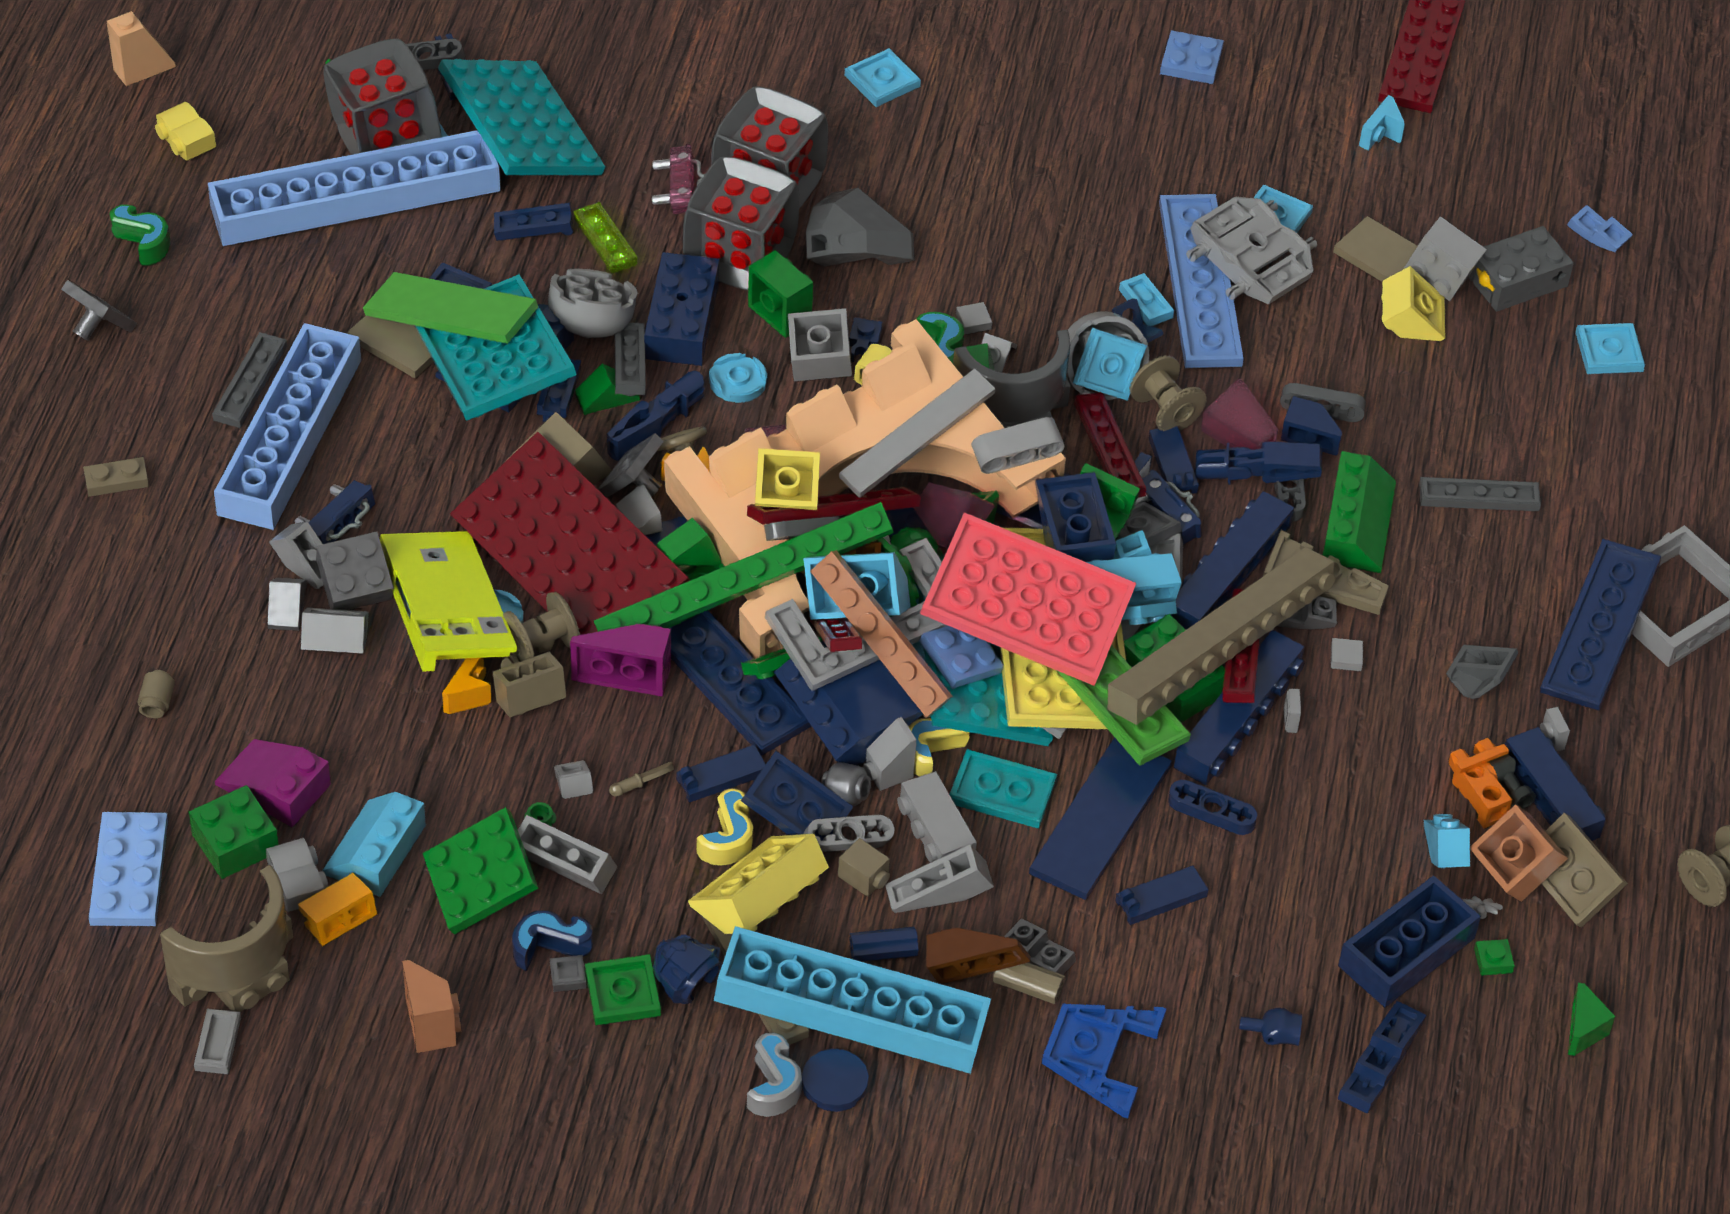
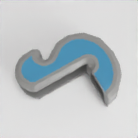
M765 1033L756 1041L755 1048L758 1052L754 1060L768 1082L751 1089L747 1093V1109L755 1115L769 1117L782 1114L797 1104L802 1090V1075L798 1064L789 1058V1043L777 1033Z

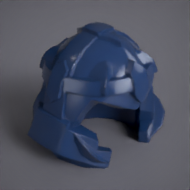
M680 935L659 943L656 948L653 969L656 978L661 982L673 1003H692L694 998L691 993L704 976V981L710 984L713 983L722 967V962L718 959L720 948L708 943L702 944L687 935Z

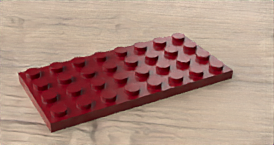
M539 432L534 434L450 513L475 541L546 612H548L546 604L547 594L550 592L559 593L572 610L580 635L598 632L594 623L596 619L691 581Z

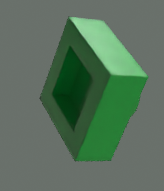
M1508 939L1476 941L1474 951L1481 976L1513 973L1515 965Z

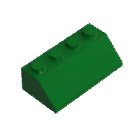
M1341 451L1323 556L1328 558L1331 555L1339 559L1340 564L1344 567L1381 573L1396 480L1371 456Z

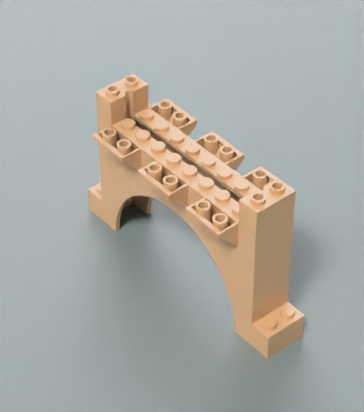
M917 319L908 324L899 325L891 333L892 352L879 361L870 362L862 370V387L844 394L837 384L829 389H822L812 399L794 405L786 413V429L778 434H771L766 437L761 427L753 432L744 433L737 441L728 446L719 447L709 456L710 472L690 446L682 451L673 452L664 460L666 493L687 521L693 518L709 535L724 566L789 540L766 541L764 525L766 524L762 525L747 516V505L755 504L758 448L820 452L818 496L839 494L849 488L839 478V474L843 469L963 378ZM983 402L893 473L921 472L937 474L959 480L982 492L997 490L999 494L998 504L1012 518H1015L1039 504L1035 485L1037 479L1064 476L1066 458L1062 453H1059L1050 458L999 472L983 473L971 443L982 434L1004 428ZM796 574L744 595L747 601L739 608L740 640L754 658L784 648L765 619V613L767 610L791 599L795 601L802 614L809 611L808 599L800 587Z

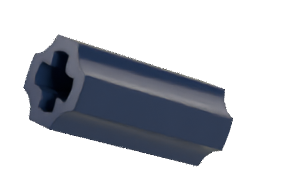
M915 927L850 933L849 937L851 958L860 962L918 956V936Z

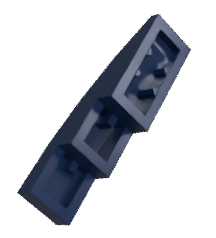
M1396 1001L1373 1033L1371 1041L1358 1059L1353 1073L1341 1088L1338 1100L1368 1114L1408 1051L1425 1021L1426 1015Z

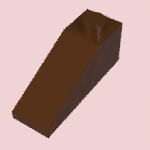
M957 927L943 929L940 932L926 935V968L939 984L1031 962L1030 955L1018 939Z

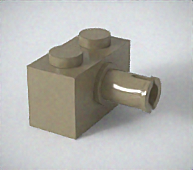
M550 652L521 662L516 656L511 655L510 658L514 663L506 657L501 663V669L493 671L496 702L509 717L522 715L527 711L544 705H550L555 701L566 698L563 666Z

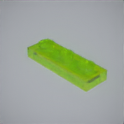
M600 202L574 211L575 221L611 273L637 265V255Z

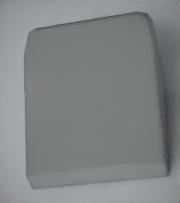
M584 760L554 766L560 793L563 798L593 793L591 772Z

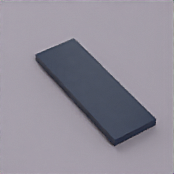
M1602 539L1541 684L1540 693L1600 711L1660 565V555Z
M708 610L668 628L671 629V659L751 745L755 744L761 756L811 727V724L797 704L772 677L757 679L756 675L743 674L741 663L754 658Z
M1114 737L1031 864L1029 874L1087 900L1168 773L1172 760L1160 755L1139 766Z

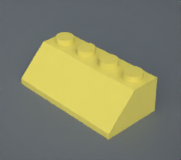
M815 834L770 836L688 900L690 907L724 934H733L735 926L756 931L758 929L757 925L761 921L776 915L779 911L778 908L784 903L796 899L799 896L798 892L805 886L816 883L819 880V875L827 870L829 866Z

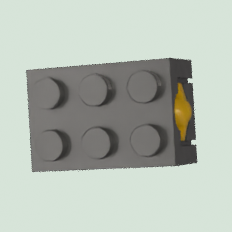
M1541 226L1483 246L1487 250L1469 275V279L1473 281V284L1497 312L1568 287L1574 262L1546 228Z

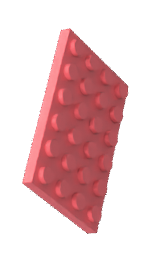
M964 512L920 614L1095 686L1136 583Z

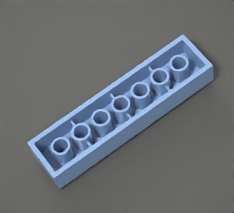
M306 323L303 324L214 490L217 516L274 530L361 362L358 336Z

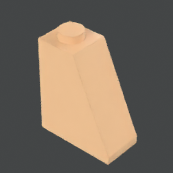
M132 11L107 21L113 70L125 86L176 67L175 62Z

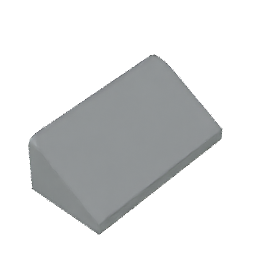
M644 484L636 487L616 504V508L644 535L662 531L660 511Z

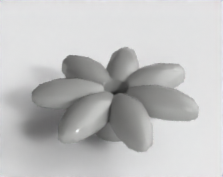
M1473 896L1471 899H1462L1481 916V919L1487 917V912L1498 914V910L1503 909L1501 904L1493 903L1491 898L1484 899L1483 901L1476 896Z

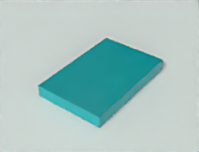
M967 749L949 795L956 806L1039 829L1057 781V774Z

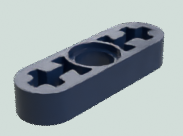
M1178 780L1170 787L1168 802L1176 811L1238 835L1249 834L1255 828L1257 811L1248 803L1188 780ZM1183 793L1188 795L1185 796L1184 799L1178 797L1181 796ZM1197 798H1199V805L1195 804L1197 802ZM1216 803L1221 807V810L1210 812L1205 809L1204 805ZM1227 810H1230L1231 812H1229L1228 817H1227V816H1226V811H1227ZM1241 816L1246 817L1243 822L1237 819H1240Z

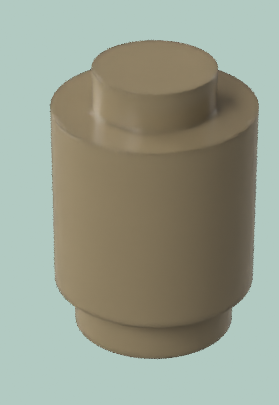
M154 670L153 672L146 673L137 703L139 705V712L148 718H161L169 709L175 681L167 672Z

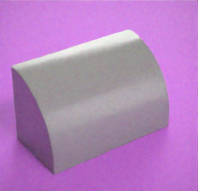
M307 607L302 612L301 649L363 654L367 638L369 612Z

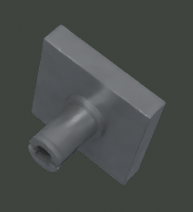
M69 280L65 282L61 289L83 304L87 309L75 329H73L74 333L89 341L90 336L101 319H106L130 333L137 325L135 321L95 294Z
M655 433L627 451L598 490L608 498L633 482L637 486L644 484L652 497L662 484L644 467L664 441Z

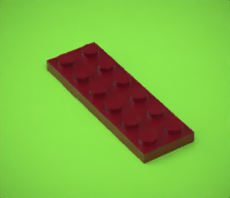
M1409 0L1378 101L1383 102L1390 95L1394 97L1397 106L1432 113L1463 13L1465 0Z

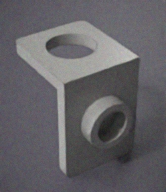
M985 333L981 344L988 343L993 359L994 371L1003 372L1010 349H1016L1017 344Z

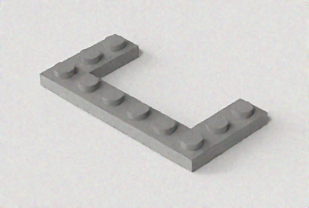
M924 538L900 549L899 553L902 556H907L912 567L910 575L926 598L942 561L927 538ZM793 599L767 610L765 613V619L811 691L880 660L861 635L862 649L830 652L828 647L824 648ZM924 602L907 609L901 615L890 617L911 644L918 642L923 633L948 626L921 615L920 612Z

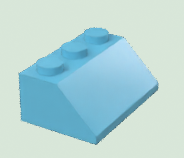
M895 552L841 555L889 616L901 615L910 608L907 576ZM826 556L803 558L810 620L847 618L810 572Z
M398 792L369 799L322 871H324L326 876L336 880H341L354 873L374 895L380 897L426 826L424 803Z

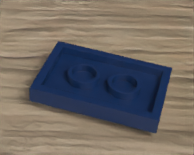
M777 751L773 753L741 799L744 804L787 835L803 834L809 824L816 819L847 817L853 808L851 804ZM818 830L813 833L815 836H819L821 841L827 836L819 835Z

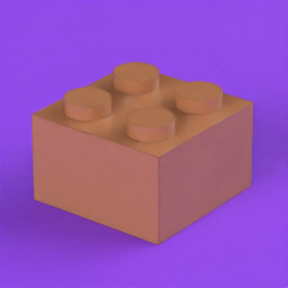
M1516 804L1470 846V850L1504 891L1521 902L1568 859L1533 816Z

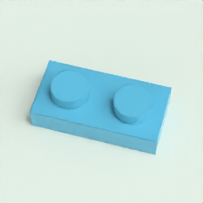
M1145 273L1120 282L1119 291L1126 300L1137 299L1142 320L1146 325L1154 326L1173 318L1174 309Z
M1176 601L1127 606L1122 620L1129 619V625L1157 622L1165 617V615L1177 613Z

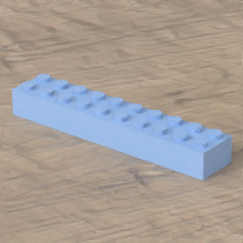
M478 130L209 182L208 191L210 207L222 246L499 192L500 171L496 158Z

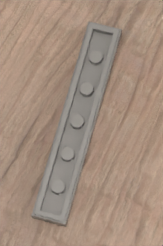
M973 369L843 469L839 474V478L861 498L995 394V388L976 369Z

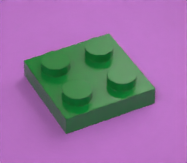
M650 954L585 963V974L595 1025L661 1016V1007Z

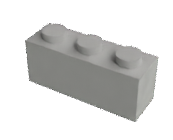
M936 771L901 783L900 797L897 798L899 809L903 815L909 817L912 832L916 839H921L923 842L925 855L930 863L969 844L976 850V840Z
M526 815L518 829L529 860L595 892L603 893L617 869V865L608 853L533 817Z

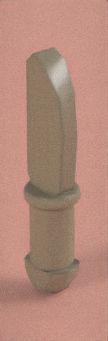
M668 762L642 774L635 773L632 777L612 784L609 792L612 796L617 797L633 789L642 788L644 782L674 770L673 764Z

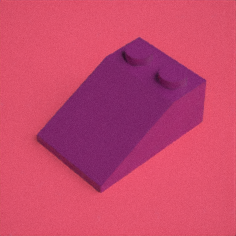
M636 624L573 636L571 638L572 681L663 696L671 669V629L656 625Z
M253 739L215 780V785L229 793L247 785L265 813L293 828L331 785L329 762L303 747Z

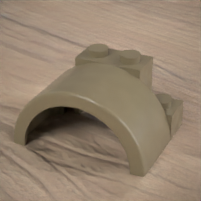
M271 865L260 870L261 875L268 884L269 903L260 912L262 917L258 924L255 921L249 923V932L232 940L215 943L189 939L175 931L172 927L161 932L160 937L169 990L184 1007L194 1001L201 1000L208 992H215L231 1011L241 1012L244 1009L252 1008L260 999L271 992L280 990L286 982L290 981L288 963L282 955L286 944L293 938L291 918L286 914L280 878Z

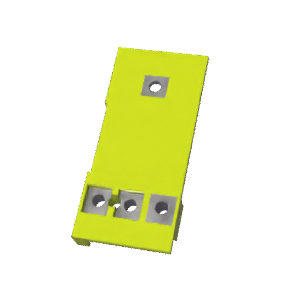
M467 531L380 535V543L394 587L393 595L422 672L435 671L436 660L510 657L511 652H517V645L507 621L503 618V611L473 538ZM397 577L411 611L410 619L396 585Z

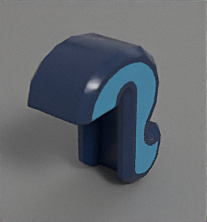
M548 910L533 911L523 916L514 929L512 935L513 958L519 968L527 971L537 946L570 956L583 955L584 957L592 951V926L589 921L579 916H573L571 923L565 924L556 913Z

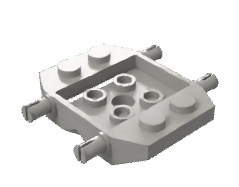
M1233 197L1193 222L1190 230L1196 247L1188 250L1186 255L1192 262L1203 255L1206 256L1235 284L1226 290L1227 297L1230 296L1229 299L1233 300L1242 293H1245L1252 298L1270 304L1310 279L1313 273L1311 250L1317 247V241H1313V237H1309L1304 241L1295 231L1282 225L1274 212L1278 210V205L1274 203V200L1264 203L1258 198ZM1250 241H1257L1261 246H1256L1252 244ZM1289 251L1291 253V255L1287 256L1286 258L1271 266L1259 275L1255 273L1259 271L1262 267L1269 264L1270 262L1277 260L1286 252Z

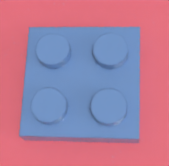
M1171 30L1160 74L1213 84L1224 40Z
M946 626L923 633L919 640L952 689L998 675L1003 669L1002 662L987 641L953 627Z

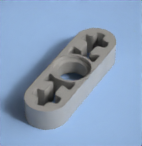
M868 815L816 819L809 824L803 834H813L818 830L819 835H827L822 841L819 836H815L822 852L847 850L859 838L874 848L883 847L893 837L895 830L892 821L886 816ZM845 826L852 828L856 833V839H846L842 835L841 828ZM877 826L878 831H883L884 834L880 836L878 832L870 831Z

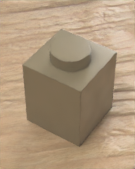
M859 838L839 857L838 877L869 897L876 889L883 888L889 880L890 858Z

